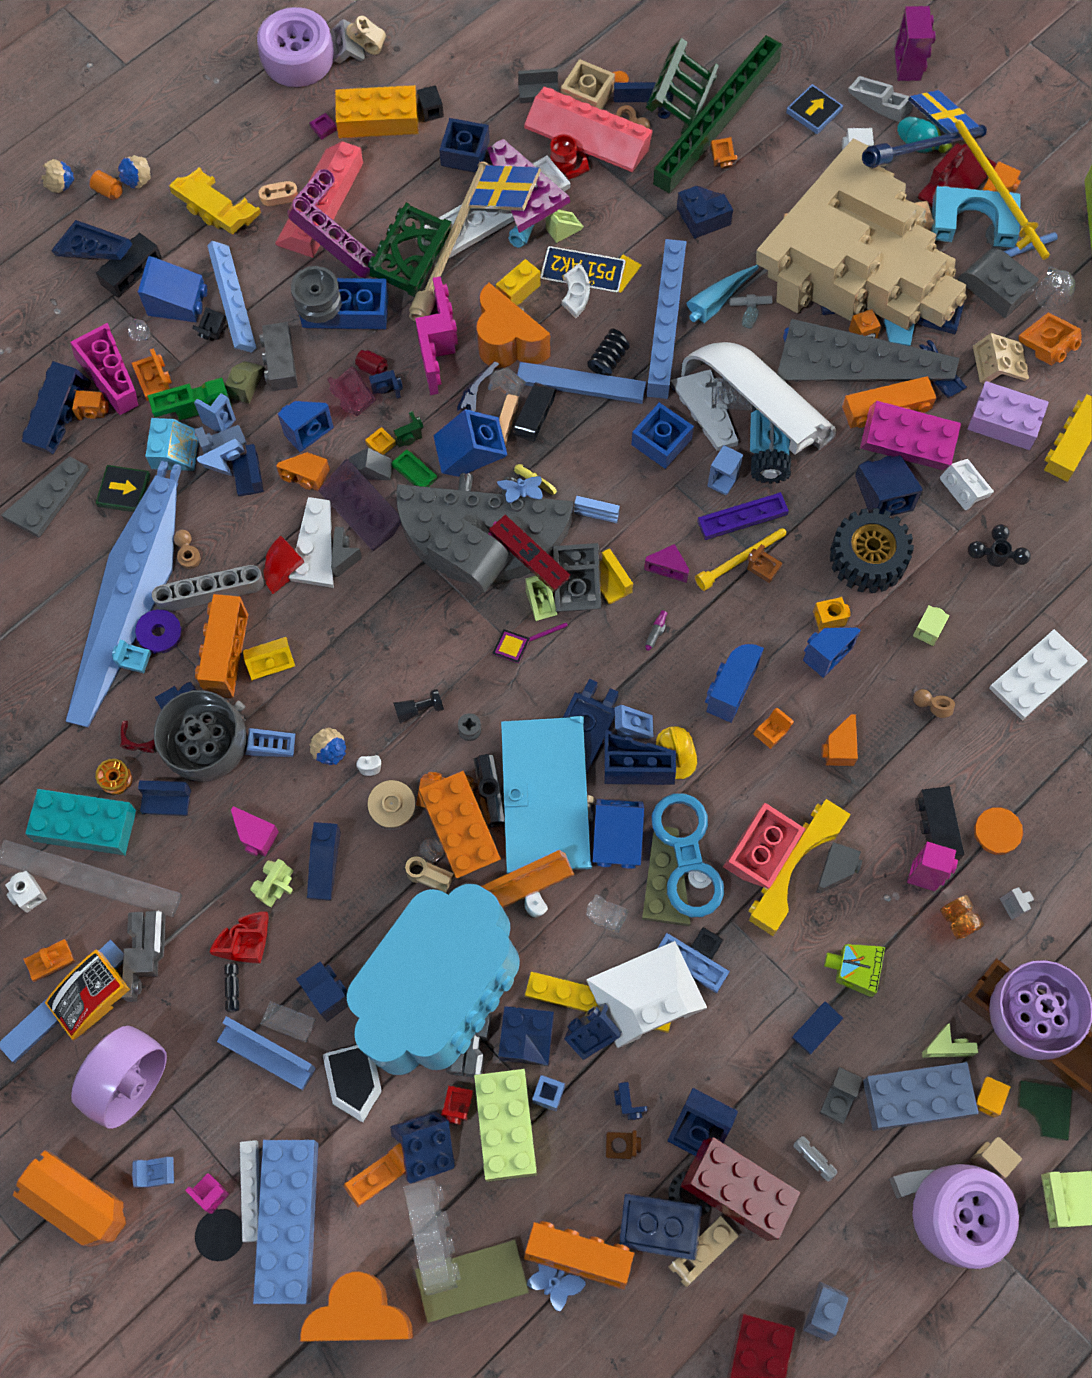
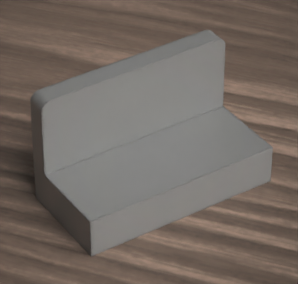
M342 19L331 30L334 61L341 64L349 56L363 61L365 59L364 49L348 37L346 28L351 23L345 19Z

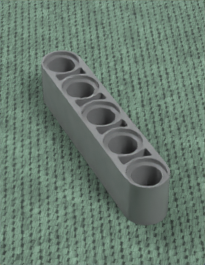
M247 565L159 585L153 589L152 599L159 610L172 612L212 602L213 594L242 596L258 592L264 587V579L257 566ZM253 576L257 577L253 581H248ZM231 581L235 582L231 586H226ZM209 586L213 587L209 591H204ZM190 591L189 595L182 596L185 592ZM168 596L165 601H160L163 597Z

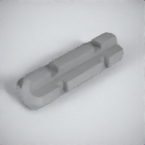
M801 1136L794 1143V1148L799 1153L802 1152L804 1154L803 1157L817 1172L819 1170L822 1172L820 1175L826 1181L833 1179L837 1174L836 1168L832 1164L828 1165V1160L814 1146L811 1147L809 1145L810 1142L805 1136Z

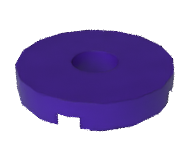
M157 609L149 611L142 615L136 624L135 633L138 643L142 648L150 650L151 653L169 652L181 640L182 630L180 622L174 614L167 610ZM161 627L165 629L164 634L161 636H154L152 634L155 628Z

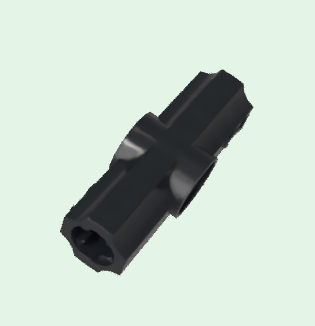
M488 754L479 755L473 758L483 818L487 827H499L505 824V817L494 756ZM487 787L495 789V792L490 795L485 794L483 791Z

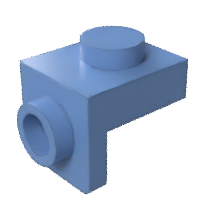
M173 1157L133 1161V1187L151 1188L174 1183Z

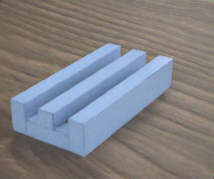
M576 496L574 514L617 523L619 505Z

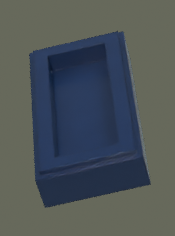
M824 1001L791 1038L811 1055L842 1021L843 1017Z

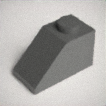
M833 842L829 848L816 892L821 894L850 880L854 873L858 874L862 865V860L859 859L861 851Z

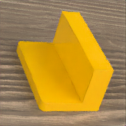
M611 549L603 551L602 560L600 561L601 593L608 604H612L632 593L633 582Z
M286 637L243 650L244 661L251 680L295 667Z

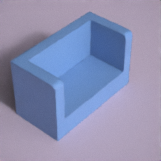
M723 445L711 465L707 486L724 495H728L739 476L743 454Z

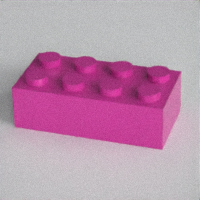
M876 401L869 408L860 449L893 457L901 455L903 460L945 470L952 464L961 423Z

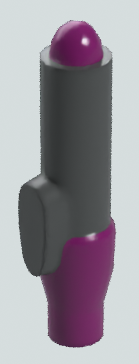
M661 610L653 624V628L645 643L647 651L653 649L658 636L662 635L666 627L665 620L668 614L666 611Z

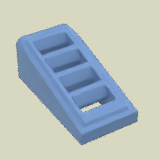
M249 728L245 755L293 757L295 734ZM254 739H259L258 746H254ZM264 739H268V747H263ZM274 739L278 740L277 749L273 748ZM283 740H287L286 750L282 749Z

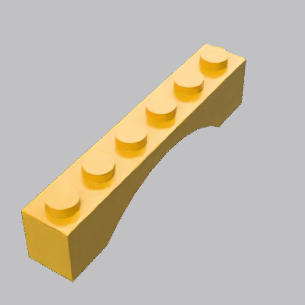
M827 799L822 805L819 803L816 805L811 813V816L814 817L810 824L805 822L803 825L805 830L801 835V839L795 845L769 889L763 887L761 892L764 896L760 902L755 900L748 912L751 913L749 918L751 923L774 936L789 912L787 902L788 884L794 867L812 849L823 843L835 840L850 817V813Z

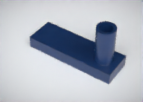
M614 82V103L648 102L656 82ZM668 91L666 93L667 100L673 102L674 95ZM658 107L659 118L667 119L670 117L669 111L663 107Z

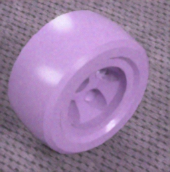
M285 8L271 14L261 24L257 35L258 52L263 67L271 79L285 86L303 87L316 83L329 72L334 56L333 41L326 21L319 14L306 8Z
M1030 961L1016 966L998 982L990 1000V1019L997 1036L1014 1053L1034 1060L1054 1059L1066 1055L1075 1049L1086 1037L1092 1024V999L1085 984L1069 968L1050 961ZM1037 989L1045 991V994H1038ZM1027 995L1029 1002L1023 1003L1020 996ZM1040 1003L1045 1004L1047 1006V1012L1044 1013L1042 1011L1043 1006ZM1022 1013H1026L1029 1016V1022L1025 1023L1021 1020ZM1055 1016H1060L1059 1025L1054 1022ZM1039 1024H1043L1046 1027V1033L1042 1034L1038 1031L1037 1027Z
M123 1026L112 1031L93 1048L82 1063L73 1083L72 1103L94 1122L111 1129L119 1127L138 1112L156 1088L165 1069L167 1061L166 1051L157 1041L134 1027Z
M964 1164L940 1167L931 1172L922 1181L913 1202V1221L919 1240L937 1258L956 1267L972 1269L990 1267L999 1262L1010 1251L1015 1242L1018 1232L1019 1214L1013 1193L1000 1177L983 1168ZM975 1196L979 1198L977 1205H974L972 1201ZM980 1215H983L984 1222L980 1225L978 1218ZM969 1230L973 1232V1236L970 1240L967 1238L966 1235Z

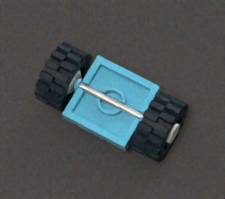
M753 406L750 430V452L755 453L751 458L752 478H755L756 481L761 480V483L766 481L769 484H772V482L780 483V480L784 482L791 476L790 439Z

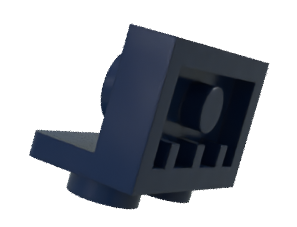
M606 1003L598 1008L597 1006L592 1007L584 1017L580 1019L576 1017L567 1026L568 1031L564 1039L582 1060H585L620 1038L622 1032L606 1015L609 1008Z

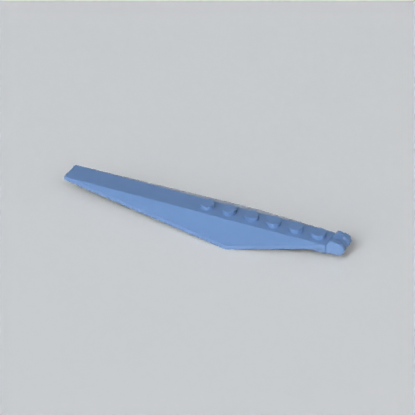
M160 462L157 476L155 475L109 554L66 718L68 723L89 728L121 668L113 661L112 652L114 647L118 645L120 639L125 640L129 645L134 644L137 639L135 629L138 620L142 615L152 611L155 605L152 599L153 589L159 585L166 584L173 572L176 496L181 465H173L170 479L165 478L168 471V462Z

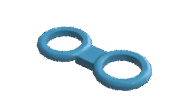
M682 793L671 794L658 802L652 813L654 832L664 844L674 848L678 866L668 879L667 895L671 905L679 913L689 917H704L713 913L720 906L724 896V883L719 873L711 865L702 862L698 841L704 837L707 830L708 815L704 806L695 797ZM673 804L690 806L698 817L696 831L684 838H677L667 833L661 823V816L668 806ZM689 872L705 874L711 879L714 886L712 900L701 907H692L685 904L677 893L678 880Z

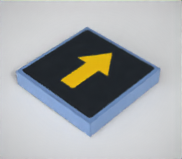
M812 84L787 108L786 113L818 134L842 111L843 105Z

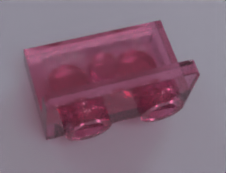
M353 366L337 379L332 377L327 379L331 385L329 387L330 391L340 399L341 402L339 404L346 413L350 412L358 416L376 401L368 386Z

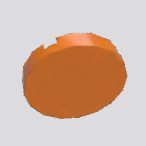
M990 808L977 818L974 825V836L986 852L994 855H1005L1013 851L1021 843L1023 827L1019 818L1010 810Z

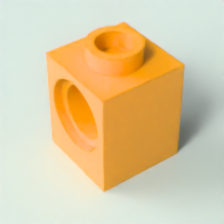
M842 597L815 604L813 614L819 632L824 628L846 626L850 617V609L848 604H844ZM833 611L837 613L838 616H831L828 612Z

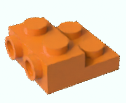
M1048 312L1019 335V342L1035 350L1036 358L1052 366L1056 362L1061 363L1064 361L1067 353L1071 350L1076 351L1079 349L1082 343L1081 329Z

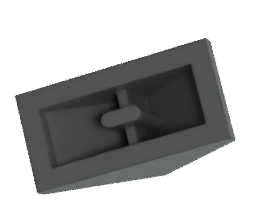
M366 448L349 457L347 479L391 480L392 459L370 448Z

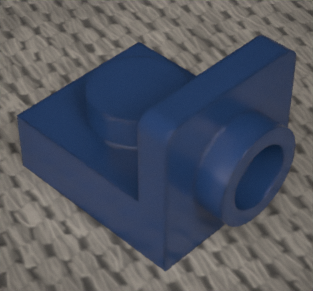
M394 370L369 376L373 394H382L394 389L396 399L401 398L400 390H403L400 377L396 378Z

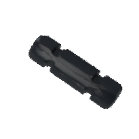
M229 963L224 966V974L226 975V978H224L225 998L227 999L225 1001V1010L227 1012L239 1011V1001L237 1000L239 998V978L237 977L239 970L237 964Z

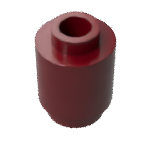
M360 350L356 356L355 365L370 375L380 374L388 369L386 358L369 350Z

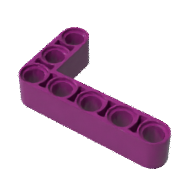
M321 169L294 198L288 210V217L361 278H367L370 276V268L366 267L363 263L368 265L371 257L375 255L317 207L334 183L332 172L327 169Z

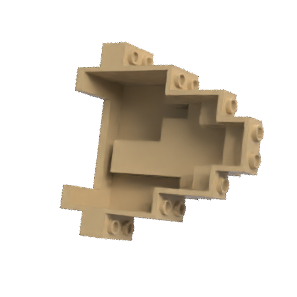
M853 138L760 245L756 253V264L767 269L768 277L777 282V303L796 313L802 307H806L810 300L850 321L853 315L862 313L866 308L868 310L872 309L875 314L908 330L912 323L916 324L920 317L941 327L946 320L950 321L957 306H962L967 297L965 294L966 284L953 278L956 273V269H954L956 259L936 249V234L923 228L926 223V209L906 199V183L894 178V173L881 167L870 168L865 166L862 161V154L869 146Z

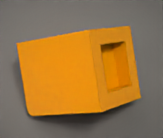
M986 1077L979 1095L975 1097L978 1111L993 1118L1001 1115L1010 1086L993 1078Z

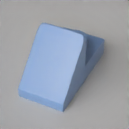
M233 439L198 457L197 460L205 468L232 476L226 461L239 458L240 454L245 451L242 444L238 440Z

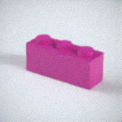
M927 842L912 861L907 883L936 891L940 885H944L946 879L949 880L951 873H955L958 859H954L956 850Z

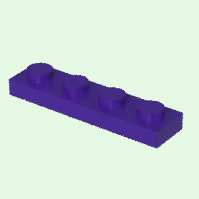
M780 492L698 517L697 522L704 539L708 540L786 516L789 510Z

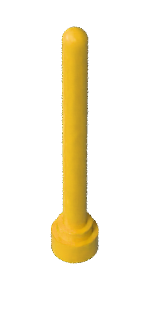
M780 528L714 570L702 571L695 575L697 585L703 591L712 587L716 578L747 560L752 549L757 550L761 544L765 548L784 537L786 530Z

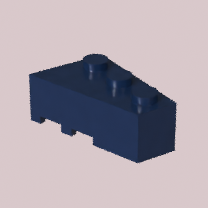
M605 730L604 784L675 785L676 751L648 742L647 744L634 741L631 737L626 736L624 738L612 734V731Z

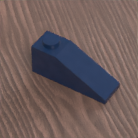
M314 822L307 899L327 901L332 899L341 835L338 824Z

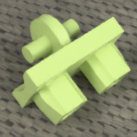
M277 859L276 862L267 861L263 867V872L268 876L264 882L255 881L250 890L265 905L272 907L276 899H280L283 892L291 894L293 891L288 884L292 879L290 876L294 870L280 859Z

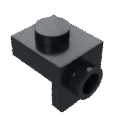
M206 307L199 326L193 325L192 329L198 331L197 336L209 341L211 337L218 340L227 318L225 315Z

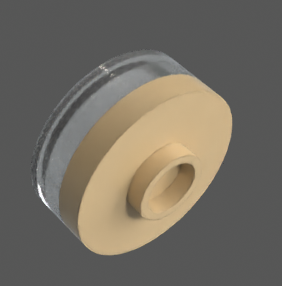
M389 780L378 784L371 791L368 798V810L371 818L378 826L387 830H397L405 827L413 819L416 811V802L413 792L407 785L399 781Z

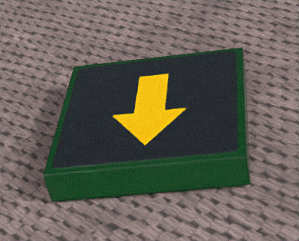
M107 465L96 500L97 507L134 512L147 490L151 476L150 472Z

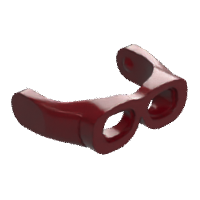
M123 720L120 746L126 750L135 751L138 749L142 752L154 753L156 748L154 739L146 743L136 744L126 738L128 721Z

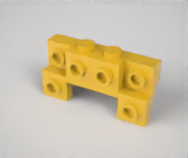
M200 167L186 177L176 178L169 185L171 193L187 204L186 207L190 213L200 216L209 226L213 225L217 229L222 227L232 235L243 224L249 226L261 214L260 208H256L248 203L246 198L233 206L230 199L211 187L215 183V178L202 172Z

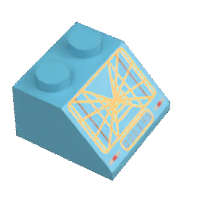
M151 418L145 456L151 469H158L160 462L166 461L168 462V470H172L173 465L178 464L181 465V470L195 471L199 441L194 428L174 419Z

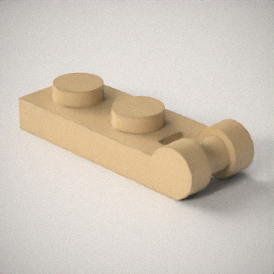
M720 1216L699 1236L697 1259L690 1260L695 1266L691 1271L683 1265L688 1260L684 1258H677L668 1267L673 1273L676 1271L682 1278V1284L687 1287L738 1235Z

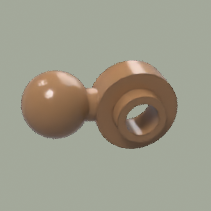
M624 105L617 110L616 116L622 117V114L626 113L629 116V121L650 129L649 120L644 117L636 118V112L631 106Z
M179 530L174 534L175 544L181 547L178 551L177 559L183 568L194 569L201 561L200 553L197 548L189 545L192 540L191 534L186 530ZM187 553H191L192 557L186 559L185 555Z
M925 689L916 691L913 696L914 703L917 706H931V712L939 718H946L954 713L955 702L949 697L936 696L933 698L931 693Z

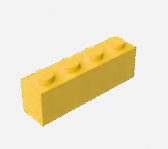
M1088 394L1083 402L1078 400L1072 412L1076 413L1074 418L1068 417L1063 426L1066 432L1064 434L1059 433L1054 442L1057 448L1055 451L1050 449L1044 460L1048 462L1044 471L1066 482L1071 478L1092 440V396Z

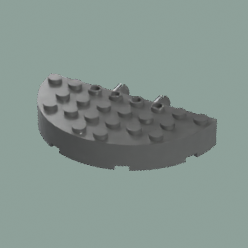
M465 473L459 475L458 490L397 484L396 497L399 518L410 547L433 570H438L446 574L447 577L464 583L467 582L431 561L427 551V546L453 513L487 534L494 522L507 515L551 557L554 555L553 546H560L564 538H566L572 522L573 501L544 498L538 500L520 496L518 500L508 503L505 497L506 490L503 489L502 494L472 492L471 487L474 477L467 473V479L465 478ZM511 477V481L517 483V480ZM507 549L510 560L492 584L504 583L505 580L516 577L519 579L532 572Z

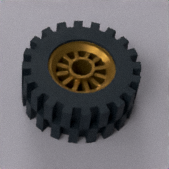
M867 508L861 509L859 516L855 511L850 514L848 519L845 517L842 520L831 544L829 558L830 562H833L831 567L833 572L839 571L837 578L841 582L844 579L848 580L847 587L852 588L853 585L859 586L858 592L863 593L865 588H869V593H876L878 587L883 592L888 589L889 584L893 587L899 579L901 580L912 558L914 545H911L913 541L912 534L906 535L909 530L906 524L900 526L901 519L898 516L892 519L889 517L891 514L889 511L885 510L883 515L879 514V508H873L871 513H868ZM868 546H873L876 550H870Z

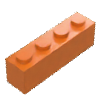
M926 376L846 395L842 407L850 428H863L866 424L869 408L876 401L925 413L933 408L936 396L930 380Z
M540 1221L538 1224L534 1222L525 1252V1260L616 1288L625 1289L634 1253L630 1252L628 1247L620 1244L610 1246L604 1244V1240L598 1237L591 1236L587 1239L579 1236L577 1231L571 1229L561 1231L555 1229V1226L551 1223Z

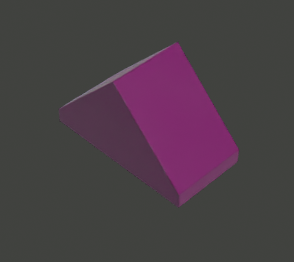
M675 544L655 552L645 559L644 570L687 583L689 568Z

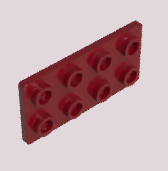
M957 143L933 169L930 182L918 194V199L928 201V205L932 207L937 186L977 190L988 176L968 145ZM986 157L992 167L995 168L997 163Z

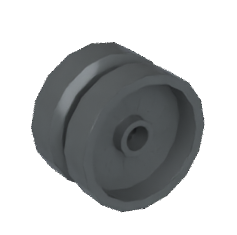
M311 266L300 270L293 277L291 293L296 311L301 318L308 322L322 323L336 316L342 302L337 278L333 272L325 267Z

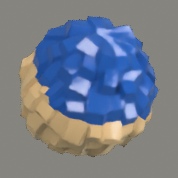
M135 155L127 158L124 157L118 166L121 181L131 188L140 189L151 178L150 167L146 158Z
M55 159L44 163L43 167L47 169L46 175H41L44 187L53 193L67 190L74 181L70 166H67L65 162Z
M325 728L320 730L319 733L313 736L309 744L311 747L310 753L313 758L322 764L337 765L346 754L344 736L336 729Z

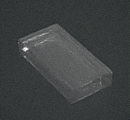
M270 1001L260 1025L307 1043L316 1019Z

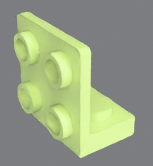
M1092 1171L1049 1172L1042 1174L1050 1228L1092 1225Z

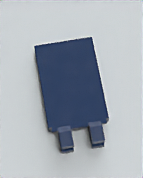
M592 679L588 680L582 693H574L563 718L584 717L586 774H588L605 739V730L609 731L615 719L614 705L619 696L618 691L610 688L603 702L594 699L593 696L598 688V682Z

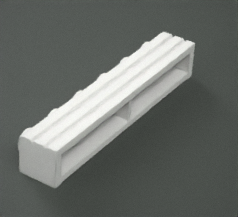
M257 1141L240 1142L242 1242H256L260 1201L259 1144Z

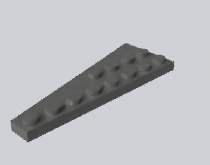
M791 319L777 375L784 381L795 382L909 381L928 376L930 381H953L960 358Z

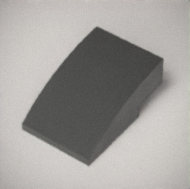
M599 544L553 546L554 560L570 574V578L555 591L556 612L601 609Z

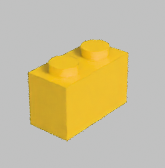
M524 259L496 284V289L518 306L541 286L540 270Z

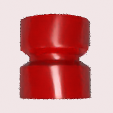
M561 134L555 136L550 144L551 160L562 174H566L576 168L577 143L570 135Z

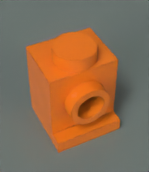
M76 390L72 410L78 420H82L83 417L89 419L104 418L105 414L108 413L109 404L102 392Z

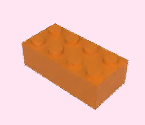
M213 594L212 602H209L207 607L209 619L203 628L205 640L204 644H201L199 648L201 661L200 666H196L195 678L203 690L216 693L221 697L234 698L248 612L240 596Z
M464 771L418 790L456 879L501 860Z

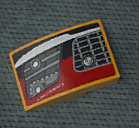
M95 949L60 982L47 998L45 1004L74 1041L112 1010V1004L130 989L103 953Z

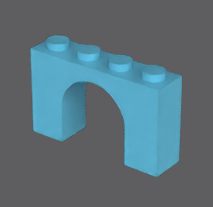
M937 186L933 197L932 218L934 222L931 228V232L936 234L935 241L952 242L956 231L957 215L966 210H977L986 214L993 222V246L1015 247L1019 237L1020 224L999 192ZM1009 192L1020 208V194Z

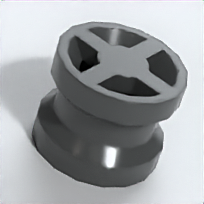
M471 713L461 716L458 720L459 735L466 741H473L479 738L482 729L478 716Z

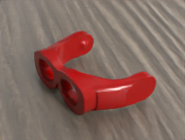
M577 150V154L582 157L583 161L578 169L565 174L567 179H573L585 172H589V165L584 152Z

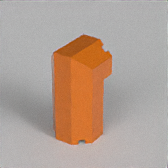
M42 1152L40 1155L44 1158L41 1161L35 1158L17 1181L16 1186L20 1190L13 1193L16 1199L82 1246L94 1247L114 1242L126 1224L123 1214V1201L96 1185L51 1152Z

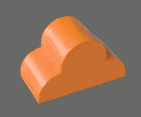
M488 283L484 286L480 293L481 316L477 321L478 349L483 362L487 365L497 362L499 365L495 368H504L512 365L517 360L525 363L540 364L550 358V333L492 284Z
M350 1272L341 1276L331 1288L328 1306L313 1311L306 1318L301 1330V1341L413 1339V1328L409 1317L401 1309L388 1306L387 1293L382 1282L375 1276L363 1272Z

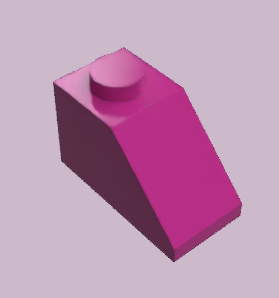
M233 806L231 812L240 841L245 847L244 850L253 856L261 854L266 857L279 832L276 826Z

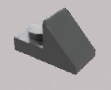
M335 527L331 562L334 577H339L362 558L359 548H349L350 539L349 536H346L344 527Z
M838 1067L819 1113L840 1124H844L853 1100L858 1096L862 1078Z

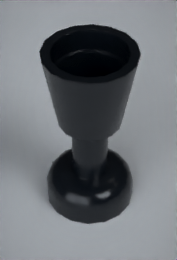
M438 689L431 690L430 698L418 702L414 700L393 702L400 724L418 715V711L433 707L438 712L444 710Z

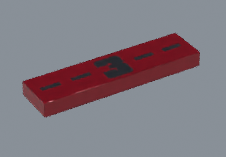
M504 515L489 529V532L553 592L570 578V574L507 515Z

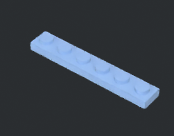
M211 241L207 246L234 348L252 353L256 349V344L229 246Z

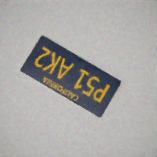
M552 246L548 247L541 279L566 283L564 274L580 263L587 273L590 288L612 292L619 291L625 266L624 259Z

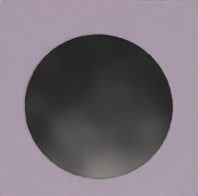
M217 1209L212 1214L207 1213L200 1220L195 1231V1243L199 1252L211 1261H225L233 1257L243 1244L241 1219L232 1211Z

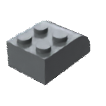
M993 248L989 249L959 276L958 281L966 284V288L1001 316L1007 318L1033 294L1039 279L1007 253Z
M454 513L427 546L428 557L431 561L483 593L487 591L510 560L508 551L500 542Z

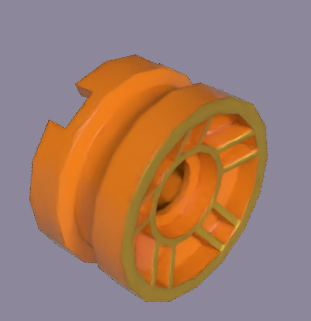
M108 759L103 761L96 770V781L106 793L120 795L128 787L130 788L132 784L131 771L121 760ZM115 773L118 775L116 780H110L114 777Z

